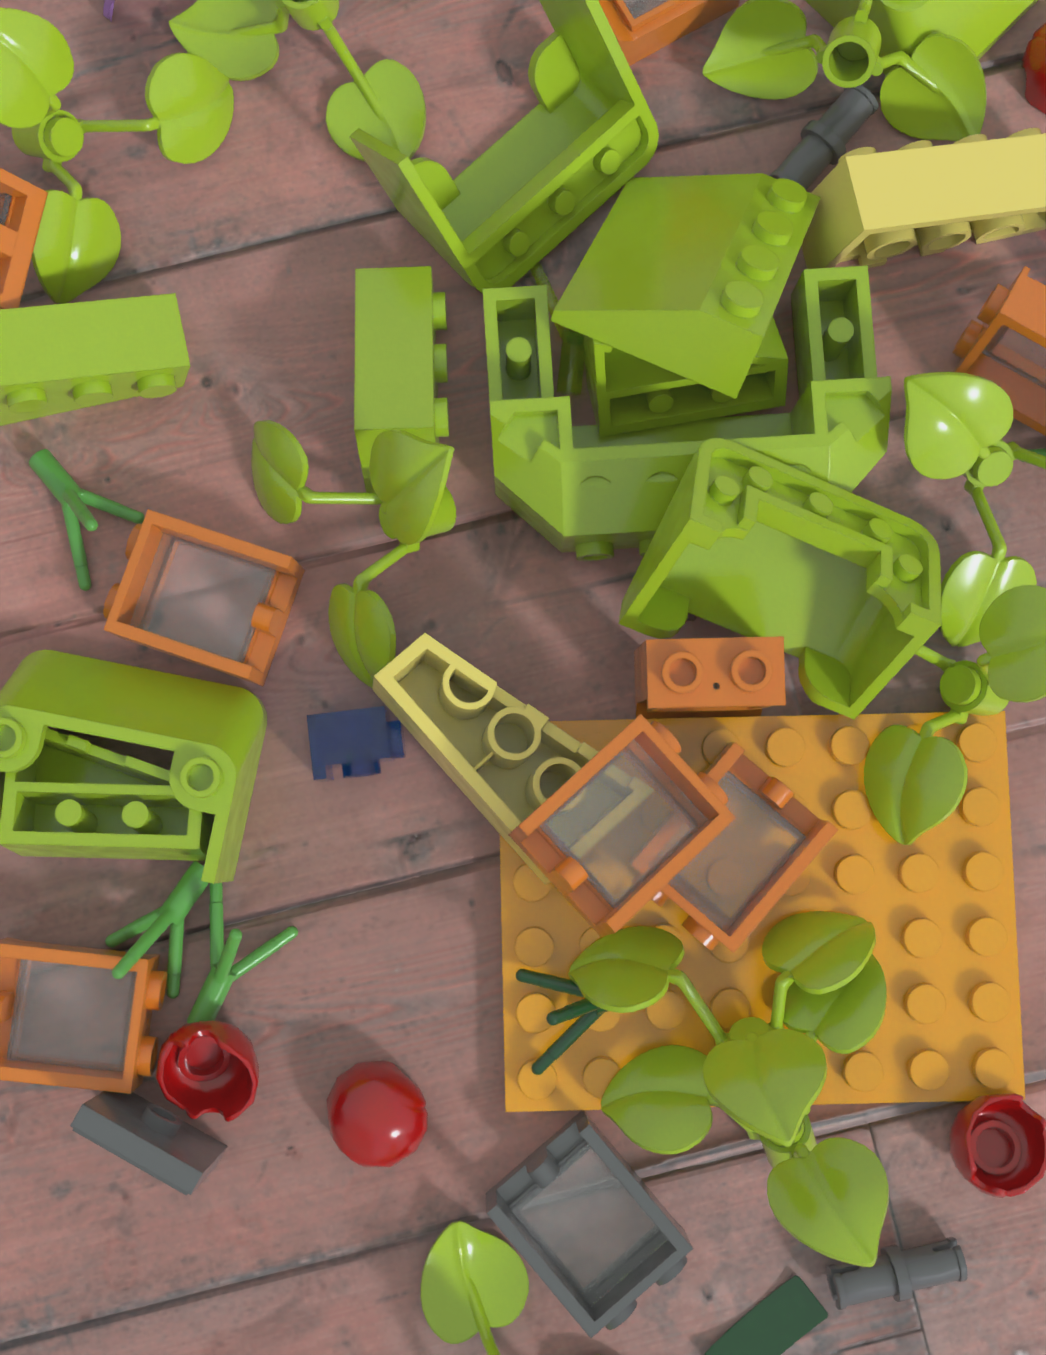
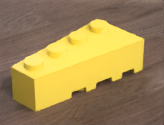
M1028 128L1018 131L1007 138L988 140L985 134H975L948 145L932 146L931 141L921 140L907 144L896 151L876 153L874 147H861L845 153L838 159L837 166L811 192L821 198L801 245L807 269L833 268L840 262L858 259L860 266L868 265V268L885 265L887 258L904 253L917 245L922 257L941 253L946 249L955 247L968 240L972 233H974L977 245L1045 230L1046 133L1041 134L1039 128Z
M424 633L374 675L372 690L544 885L551 883L508 834L592 759L598 751L585 742L580 743L548 721L549 717L530 704L525 705L497 686L495 680ZM610 764L548 821L546 825L576 858L580 859L654 790L636 777L631 778Z

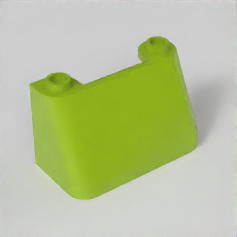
M710 438L701 444L676 489L625 593L618 624L658 639L671 638L681 630L688 613L746 637L784 636V652L799 658V681L807 697L819 706L855 719L942 625L940 551L938 543L932 534L911 518L733 441L723 438Z

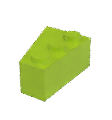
M431 266L355 269L354 432L365 489L369 493H375L370 479V456L373 443L379 434L398 429L435 443H439V437H449L448 397L438 398V383H448L447 344H436V331L447 330L446 292H434Z
M176 293L0 309V426L138 396L143 398H160L173 394L177 388L183 387L191 365Z
M773 316L736 399L583 335L586 382L600 437L785 406L789 359Z
M47 728L43 748L37 760L24 770L13 773L6 772L0 819V845L20 856L205 861L215 814L195 811L183 806L171 791L169 783L170 770L128 755L123 756L93 745L87 740L70 734L68 736Z

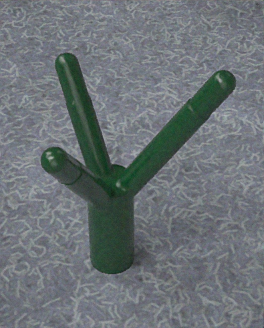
M519 969L516 972V979L520 982L584 998L572 980L526 969ZM585 998L548 1013L546 1020L550 1025H557L567 1020L579 1018L532 1064V1072L535 1075L542 1074L608 1010L593 1005Z

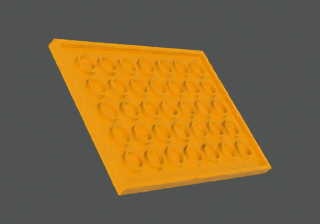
M1005 711L989 716L969 714L966 723H954L934 733L933 736L949 739L960 749L968 769V782L965 793L954 812L943 822L919 836L911 845H904L894 840L875 817L865 791V759L870 746L885 728L898 724L910 727L917 733H920L921 727L925 722L948 712L859 714L855 719L844 715L646 719L649 723L653 721L661 723L674 735L681 746V752L678 755L696 774L705 772L727 743L736 742L745 750L743 754L768 776L780 780L794 793L793 797L819 819L829 821L838 831L734 953L721 942L711 951L681 925L689 915L670 898L662 907H659L650 900L619 930L637 926L654 927L670 932L680 939L685 952L682 961L675 969L681 970L687 975L724 1032L729 1033L732 1025L743 1018L756 1017L764 1020L767 1024L771 1021L775 981L781 973L770 969L765 964L762 955V945L768 932L777 923L792 915L811 911L835 912L861 917L867 922H872L875 928L876 942L872 955L881 965L886 981L887 1002L885 1015L874 1037L865 1046L852 1053H836L825 1047L819 1040L816 1041L822 1047L826 1057L827 1075L823 1088L812 1105L972 1101L977 1096L1003 1093L1019 1094L1025 1100ZM634 719L550 722L580 743L585 742L599 752ZM622 754L612 763V765L631 778L636 777L652 788ZM722 777L718 784L728 797V803L725 806L736 819L678 874L730 918L794 843L796 838L726 778ZM655 790L578 859L614 900L633 884L631 880L638 873L628 860L672 811L670 806ZM683 823L659 851L657 856L661 858L690 828ZM500 835L505 1112L601 1110L602 1097L612 1079L628 1062L640 1054L661 1046L679 1045L696 1049L707 1056L716 1046L713 1036L681 989L669 982L667 992L658 1002L635 1012L618 1013L608 1011L603 1013L542 1074L535 1075L532 1072V1064L579 1018L567 1020L557 1025H550L546 1020L548 1013L585 998L520 982L516 979V972L519 969H526L570 980L568 973L573 962L587 947L602 937L598 935L552 883L544 885Z

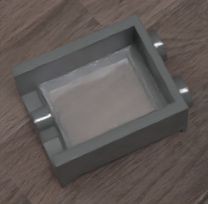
M581 1110L486 1193V1211L488 1216L590 1338L595 1336L604 1327L612 1330L626 1321L637 1306L636 1299L655 1282L658 1286H661L675 1278L687 1263L686 1255L693 1250L682 1226L676 1222L585 1110Z

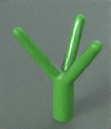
M43 449L36 452L30 458L29 466L61 503L78 584L81 590L87 591L91 588L92 583L79 521L88 531H95L98 528V522L86 505L136 524L143 523L145 516L142 512L80 488L48 449Z
M197 861L192 862L161 907L107 936L105 943L108 947L112 948L144 932L112 969L113 978L122 979L170 925L167 996L171 999L179 996L184 920L209 884L208 882L201 881L204 869L202 864Z
M210 883V971L190 1011L187 1022L215 1021L232 983L297 937L298 929L295 926L287 927L232 966L242 939V932L239 929H232L224 945L223 884Z

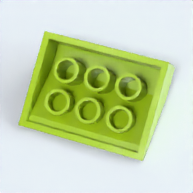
M764 173L631 178L625 184L557 303L550 321L736 399L765 336L821 197L807 192L802 185L793 180L785 178L776 179Z

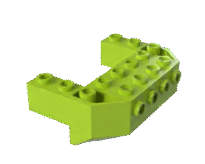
M868 265L804 269L791 293L799 400L790 413L715 417L603 437L599 436L597 425L572 426L570 396L554 397L547 285L482 289L495 495L560 552H576V560H606L614 557V549L639 548L640 556L644 557L691 459L701 444L710 438H723L733 441L848 492H852L887 452L892 385L891 376L877 377Z

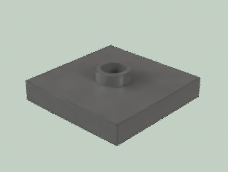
M101 1092L82 1104L70 1125L73 1128L72 1131L186 1196L188 1194L191 1195L217 1167L228 1147L181 1120L169 1110L149 1102L134 1092L131 1094Z

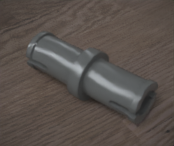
M863 85L844 88V92L818 121H809L801 130L802 140L777 170H774L769 176L776 179L785 178L793 180L807 190L829 164H838V159L847 152L845 145L864 122L878 110L879 105L875 96Z
M948 1237L943 1241L900 1250L897 1245L882 1247L881 1255L877 1256L873 1267H862L848 1263L831 1264L826 1267L830 1293L838 1310L893 1296L897 1302L909 1300L912 1298L913 1291L955 1281L963 1282L967 1280L968 1276L964 1254L960 1245L957 1246V1240L954 1237Z

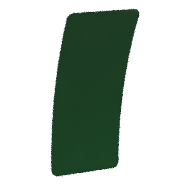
M793 1276L745 1314L704 1355H781L805 1334L827 1319L828 1312L799 1276Z

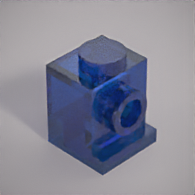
M385 706L307 715L313 779L315 781H334L333 768L342 767L343 778L381 774L380 762L406 758L403 725L399 720H390V711Z

